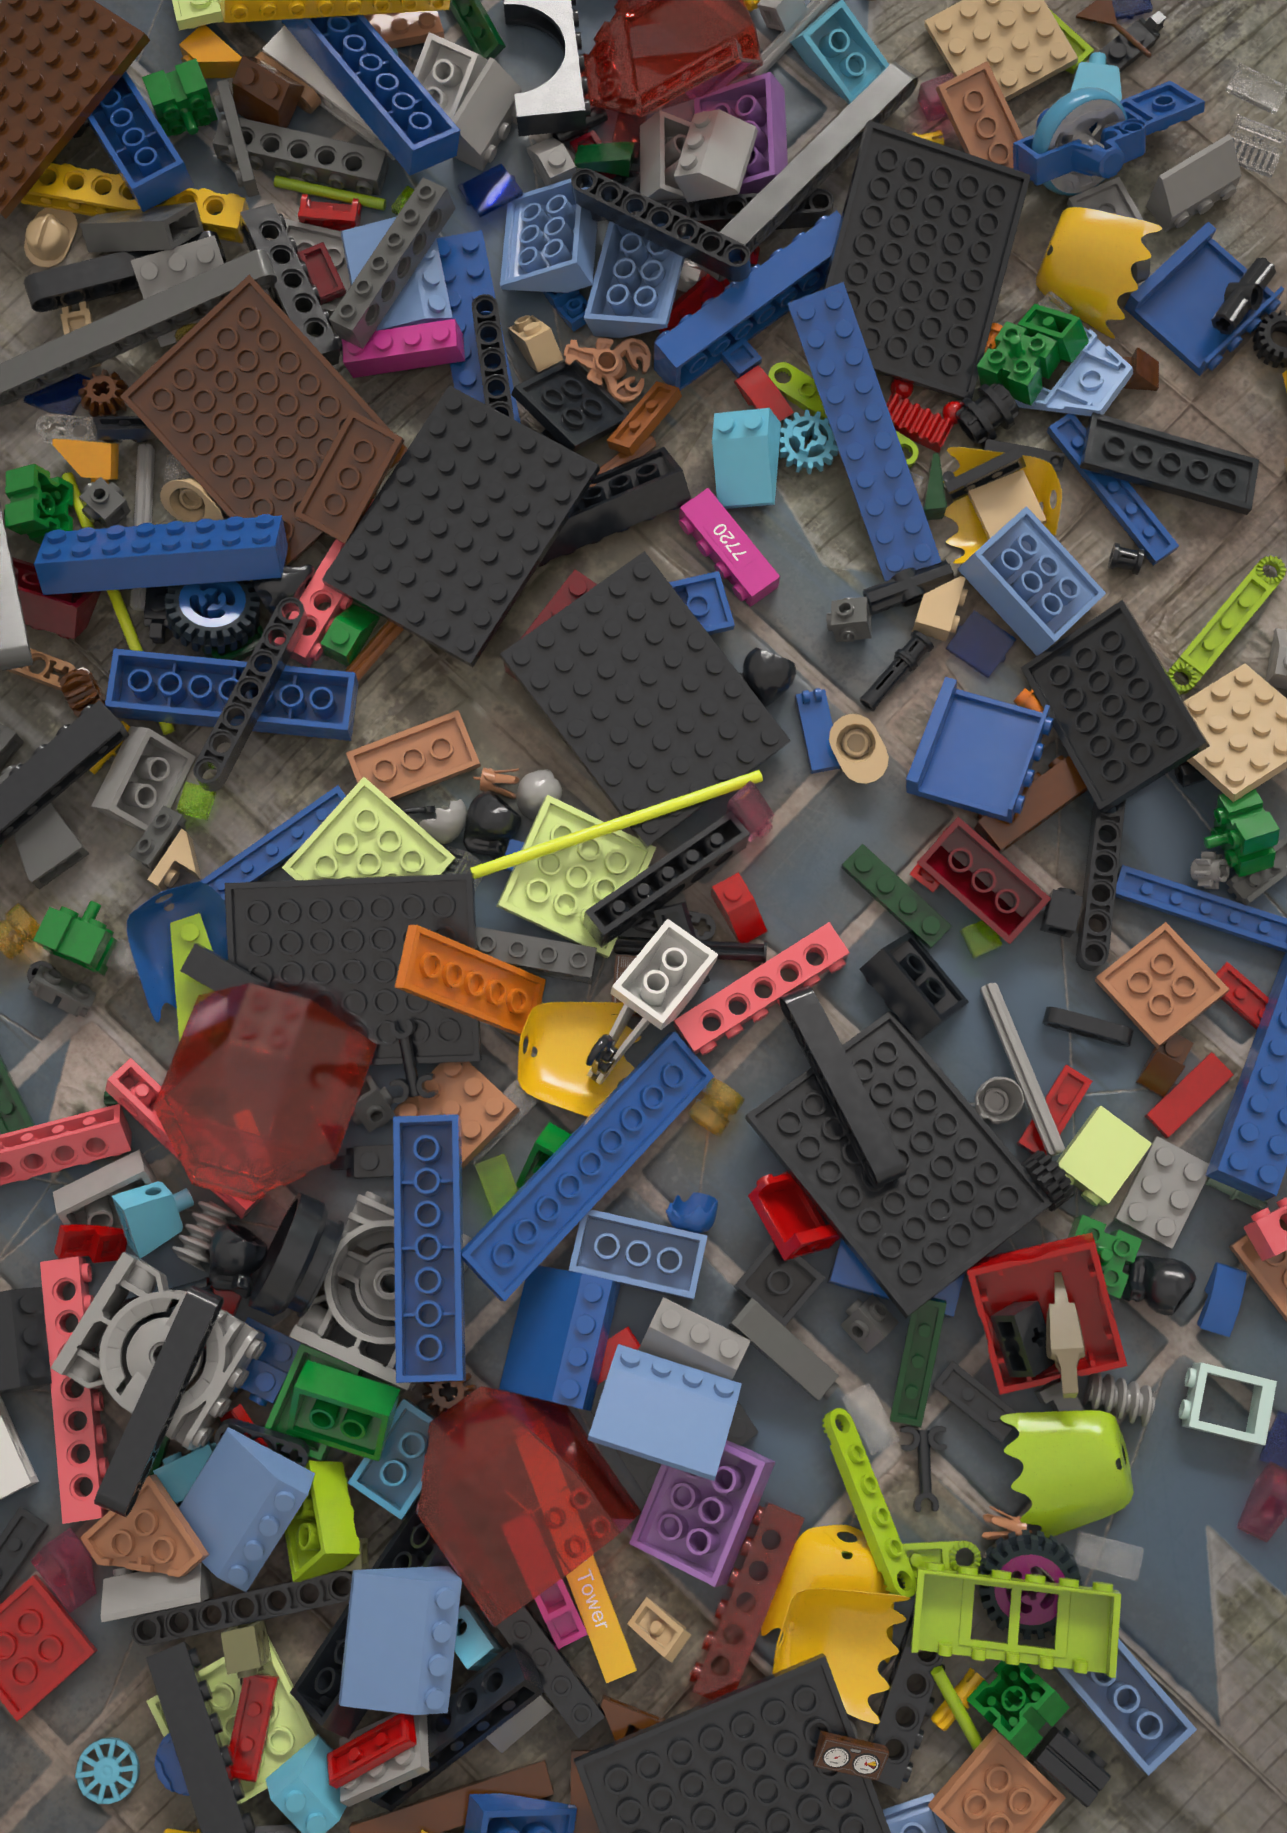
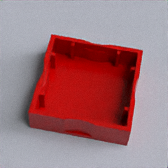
M1092 1232L985 1257L967 1270L978 1315L984 1327L988 1343V1353L1000 1395L1045 1385L1061 1378L1055 1364L1035 1377H1010L990 1317L1013 1302L1039 1301L1046 1323L1049 1304H1055L1054 1273L1062 1272L1069 1303H1075L1080 1320L1086 1356L1079 1360L1077 1376H1086L1128 1366Z

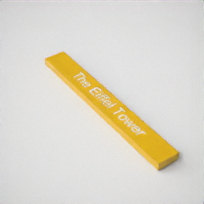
M543 1420L512 1432L606 1683L637 1671Z

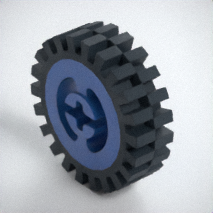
M249 580L168 586V593L165 595L168 627L172 630L176 640L181 637V644L185 647L192 642V650L199 652L201 645H203L205 654H212V647H218V654L225 653V645H229L231 651L237 649V641L245 645L248 642V636L253 637L255 628L259 627V596L253 588L252 582L249 583Z

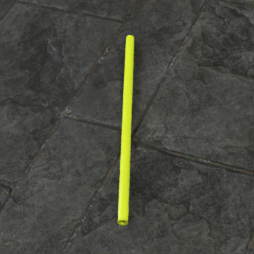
M64 473L62 479L74 485L73 507L81 527L94 528L93 523L82 512L84 507L79 498L81 493L73 473ZM106 590L129 649L143 651L120 591ZM159 722L163 735L175 731L172 723Z
M760 770L471 867L470 871L474 873V879L751 786L762 782L763 777Z

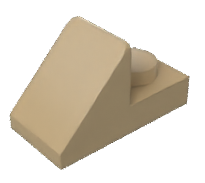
M183 829L179 831L147 879L153 887L160 891H165L167 887L170 888L176 883L180 872H178L180 868L201 879L193 840Z
M648 1597L645 1598L627 1623L671 1663L691 1636L683 1624Z

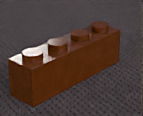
M1060 755L1048 765L1050 769L1043 775L1039 772L1034 774L1030 788L1025 787L1022 796H1025L1023 809L1020 814L1015 813L1012 823L979 814L977 816L979 821L974 830L1001 854L1085 793L1088 789L1070 756L1065 758L1063 755Z

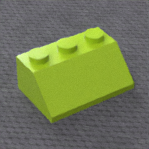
M309 1460L304 1467L314 1472L315 1475L308 1496L285 1530L293 1582H301L343 1569L360 1555V1541L356 1535L353 1519L354 1510L350 1503L348 1478L345 1475L343 1462Z

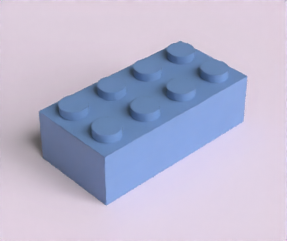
M591 1209L579 1222L569 1271L609 1279L621 1285L693 1301L707 1235Z
M1119 1638L1116 1678L1108 1677L1106 1673L1088 1671L1087 1674L1076 1673L1072 1669L1053 1667L1134 1764L1148 1776L1197 1730Z

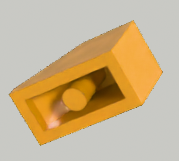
M206 25L199 26L179 44L183 55L181 58L182 62L184 63L196 58L204 79L234 78L242 59L238 53Z
M53 439L52 445L81 477L91 478V482H95L101 477L108 484L109 479H118L119 443Z

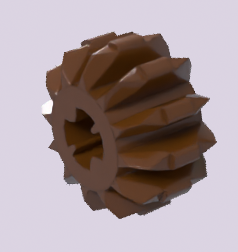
M103 368L101 375L97 376L96 373L91 372V380L82 379L84 388L78 389L82 399L81 405L86 411L88 410L90 416L93 418L99 415L109 416L111 414L112 416H118V410L127 411V406L120 396L128 389L126 381L121 380L119 374L113 372L109 375L108 371Z
M85 667L74 669L60 679L61 691L69 707L78 718L81 711L90 704H95L100 700L105 705V696L97 680Z
M467 1373L466 1381L423 1382L424 1386L432 1388V1392L423 1393L422 1398L434 1399L427 1406V1410L432 1411L439 1405L437 1418L440 1419L444 1417L447 1408L451 1420L456 1419L455 1407L463 1415L467 1414L468 1410L462 1404L463 1401L474 1404L476 1401L475 1398L466 1396L467 1391L477 1390V1386H465L464 1384L472 1378V1375ZM449 1382L451 1387L458 1390V1394L453 1395L455 1399L450 1402L448 1397L441 1394V1390L446 1389L444 1385Z

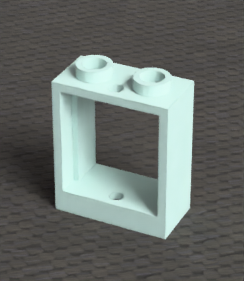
M1202 1362L1193 1363L1192 1368H1188L1185 1376V1386L1188 1387L1186 1400H1182L1179 1408V1418L1182 1419L1181 1426L1254 1445L1265 1446L1277 1381ZM1207 1374L1254 1385L1246 1432L1199 1421Z

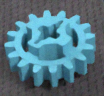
M805 410L803 417H800L795 412L793 414V421L786 418L784 420V428H781L779 457H787V467L793 464L797 465L796 472L798 473L802 467L806 468L808 474L812 473L813 467H816L821 472L823 471L824 463L831 466L833 456L838 455L839 450L829 427L828 419H820L821 412L817 411L815 416H810L809 410ZM812 435V440L810 441V444L807 445V448H804L805 443L807 442V440H809L810 436Z

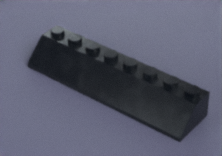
M662 447L596 475L591 483L596 485L587 489L538 567L546 565L550 560L559 556L570 555L576 549L585 545L598 543L604 537L611 534L624 532L632 525L642 521H650L665 511L678 509L684 503L690 501L691 496L683 470L667 449Z

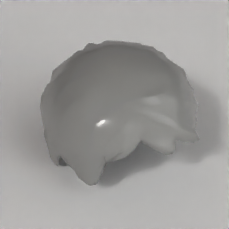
M536 770L526 774L520 781L516 795L518 809L529 819L535 820L545 796L549 795L561 800V784L555 779L550 770Z
M461 799L450 801L449 807L443 805L442 808H436V819L422 820L419 826L440 844L452 842L459 836L466 823V805Z
M999 1076L990 1078L976 1092L974 1099L975 1110L982 1119H989L993 1124L1006 1123L1018 1115L1023 1107L1024 1095L1022 1089L1013 1079Z

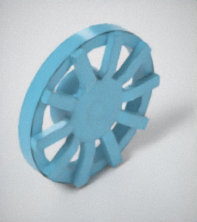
M102 1738L90 1744L82 1752L77 1762L75 1773L82 1794L97 1804H112L125 1798L133 1790L139 1778L140 1765L138 1756L127 1742L119 1738ZM110 1744L108 1756L104 1757L100 1745ZM115 1745L125 1750L118 1758L113 1756ZM93 1749H95L98 1756V1762L87 1756ZM129 1755L132 1765L122 1766L121 1761ZM84 1762L93 1766L94 1770L83 1772ZM133 1771L131 1781L121 1777L122 1772ZM94 1776L95 1780L86 1786L83 1777ZM116 1781L127 1787L120 1795L115 1785ZM99 1783L101 1787L97 1796L90 1790ZM107 1785L110 1786L113 1794L111 1798H104Z

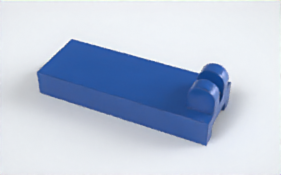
M816 688L811 692L805 690L800 694H796L795 701L811 774L840 769L841 766L829 742L830 730L833 724L825 689Z

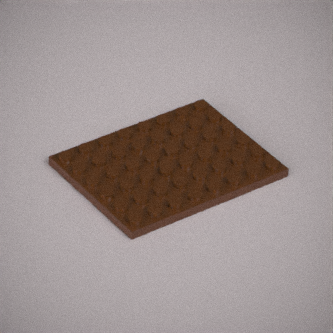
M2 0L0 3V215L5 219L9 217L150 41L144 32L94 0Z
M250 274L120 396L229 517L252 518L263 514H270L272 516L282 515L288 543L285 565L287 566L292 565L325 534L297 518L294 514L350 410L391 431ZM404 444L400 448L386 476L395 469L408 450Z

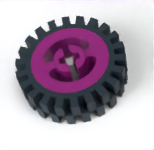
M1022 1530V1535L1016 1536L1014 1531L1008 1533L1009 1539L1005 1541L1002 1537L997 1539L996 1547L990 1546L986 1551V1559L982 1557L980 1563L981 1570L978 1571V1574L991 1575L992 1570L1010 1571L1012 1574L1015 1572L1014 1578L1025 1579V1574L1042 1575L1039 1569L1042 1568L1051 1575L1054 1580L1053 1583H1059V1578H1071L1079 1580V1586H1083L1079 1568L1073 1554H1069L1068 1548L1063 1543L1061 1545L1058 1544L1057 1538L1050 1535L1048 1539L1044 1536V1532L1037 1530L1036 1535H1030L1029 1530ZM978 1585L983 1608L987 1610V1616L991 1621L995 1619L997 1627L1002 1631L1005 1627L1008 1628L1011 1597L1008 1590L1001 1587ZM1022 1590L1019 1633L1023 1634V1639L1031 1640V1634H1037L1038 1640L1045 1639L1044 1632L1050 1631L1052 1636L1055 1635L1058 1594L1049 1593L1045 1597L1046 1593Z

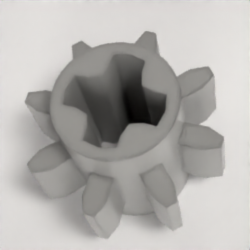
M1203 851L1201 852V859L1193 860L1191 864V877L1194 881L1198 882L1197 886L1204 887V889H1219V882H1225L1228 879L1230 869L1227 865V860L1222 859V854Z

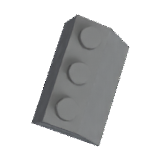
M491 57L452 118V121L461 130L457 156L454 158L481 171L484 170L488 162L491 163L494 160L500 141L508 137L511 123L516 117L514 94L522 93L521 87Z
M720 109L703 111L693 115L674 174V179L687 202L739 194L758 133L756 126Z
M659 110L640 125V194L654 201L685 199L674 179V174L691 122Z
M1226 135L1159 175L1146 207L1165 232L1175 226L1176 228L1184 226L1193 215L1197 213L1200 215L1204 214L1215 202L1220 199L1225 201L1237 191L1236 186L1242 175L1231 135Z
M131 726L128 731L129 736L124 739L91 807L118 822L145 832L163 805L171 809L195 760V756L149 728Z
M139 1149L54 1191L53 1197L56 1214L64 1225L87 1224L123 1229L112 1196L157 1182L156 1176Z
M663 1297L638 1350L732 1380L751 1340Z
M202 1562L186 1576L182 1577L168 1576V1574L157 1572H133V1570L126 1569L125 1567L113 1569V1576L103 1579L101 1623L198 1603L213 1597L210 1570Z

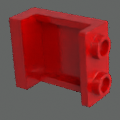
M788 1171L778 1176H773L772 1174L763 1176L756 1182L757 1187L748 1195L784 1261L829 1249L841 1238L830 1224L826 1225L815 1205Z

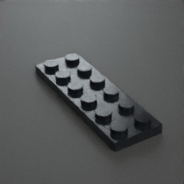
M1093 412L1088 421L1080 468L1248 515L1252 510L1259 459Z

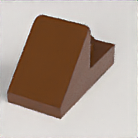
M1140 348L1135 349L1132 357H1122L1133 367V375L1123 389L1151 391L1159 389V361Z
M1176 1034L1160 1048L1154 1047L1135 1083L1162 1098L1165 1097L1184 1070L1185 1065L1183 1063L1194 1043Z
M603 1695L601 1707L615 1741L625 1737L629 1724L635 1726L633 1731L637 1732L665 1720L609 1696Z

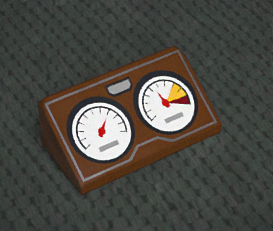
M820 1731L813 1766L878 1781L888 1759L889 1750L882 1744Z

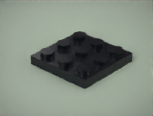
M564 361L516 385L511 395L564 447L576 452L615 431L628 416L629 412L601 385L588 380V372L577 361H574L571 365H567Z

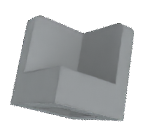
M761 0L757 4L767 28L787 31L807 10L804 0Z

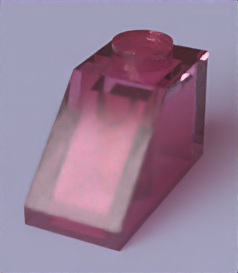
M750 780L728 801L726 814L730 811L735 814L749 831V841L752 842L757 836L762 839L773 828L771 823L774 813L755 784Z
M1271 1461L1256 1479L1237 1525L1238 1529L1266 1543L1287 1517V1469Z
M71 1528L48 1542L30 1561L69 1613H72L97 1593L90 1553Z

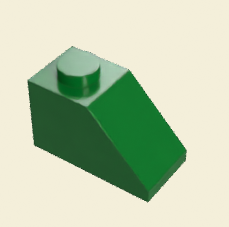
M1034 304L1017 324L1027 329L1029 337H1034L1036 333H1040L1058 340L1060 359L1071 363L1089 343L1080 317L1038 304Z
M352 604L333 620L320 644L325 656L348 667L361 652L379 621V616Z
M549 1122L535 1141L515 1186L521 1188L572 1134Z

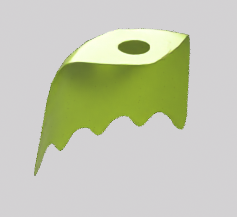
M1081 1410L1013 1413L1000 1417L1004 1423L1014 1426L1019 1431L1018 1438L1005 1447L1004 1453L1019 1459L1023 1463L1021 1475L1011 1485L1014 1491L1025 1494L1032 1501L1031 1509L1020 1519L1022 1523L1041 1526V1532H1044V1536L1049 1538L1050 1535L1056 1536L1110 1516L1130 1503L1134 1491L1127 1447L1117 1420L1112 1414L1103 1411ZM1122 1446L1124 1448L1126 1456V1464L1123 1457ZM1120 1458L1122 1469H1117L1116 1460Z

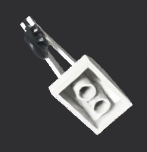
M667 919L612 986L610 994L623 1002L624 1005L609 1035L601 1036L590 1051L586 1065L592 1067L587 1076L599 1085L602 1084L617 1062L650 1023L662 1030L674 1021L698 991L715 964L718 954ZM635 1011L643 1018L620 1048L617 1049L615 1044Z

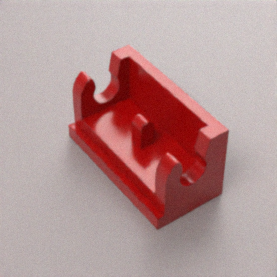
M302 194L298 219L302 223L342 232L343 230L360 226L362 206L359 204V199L353 198L352 205L311 201V199H308V194Z

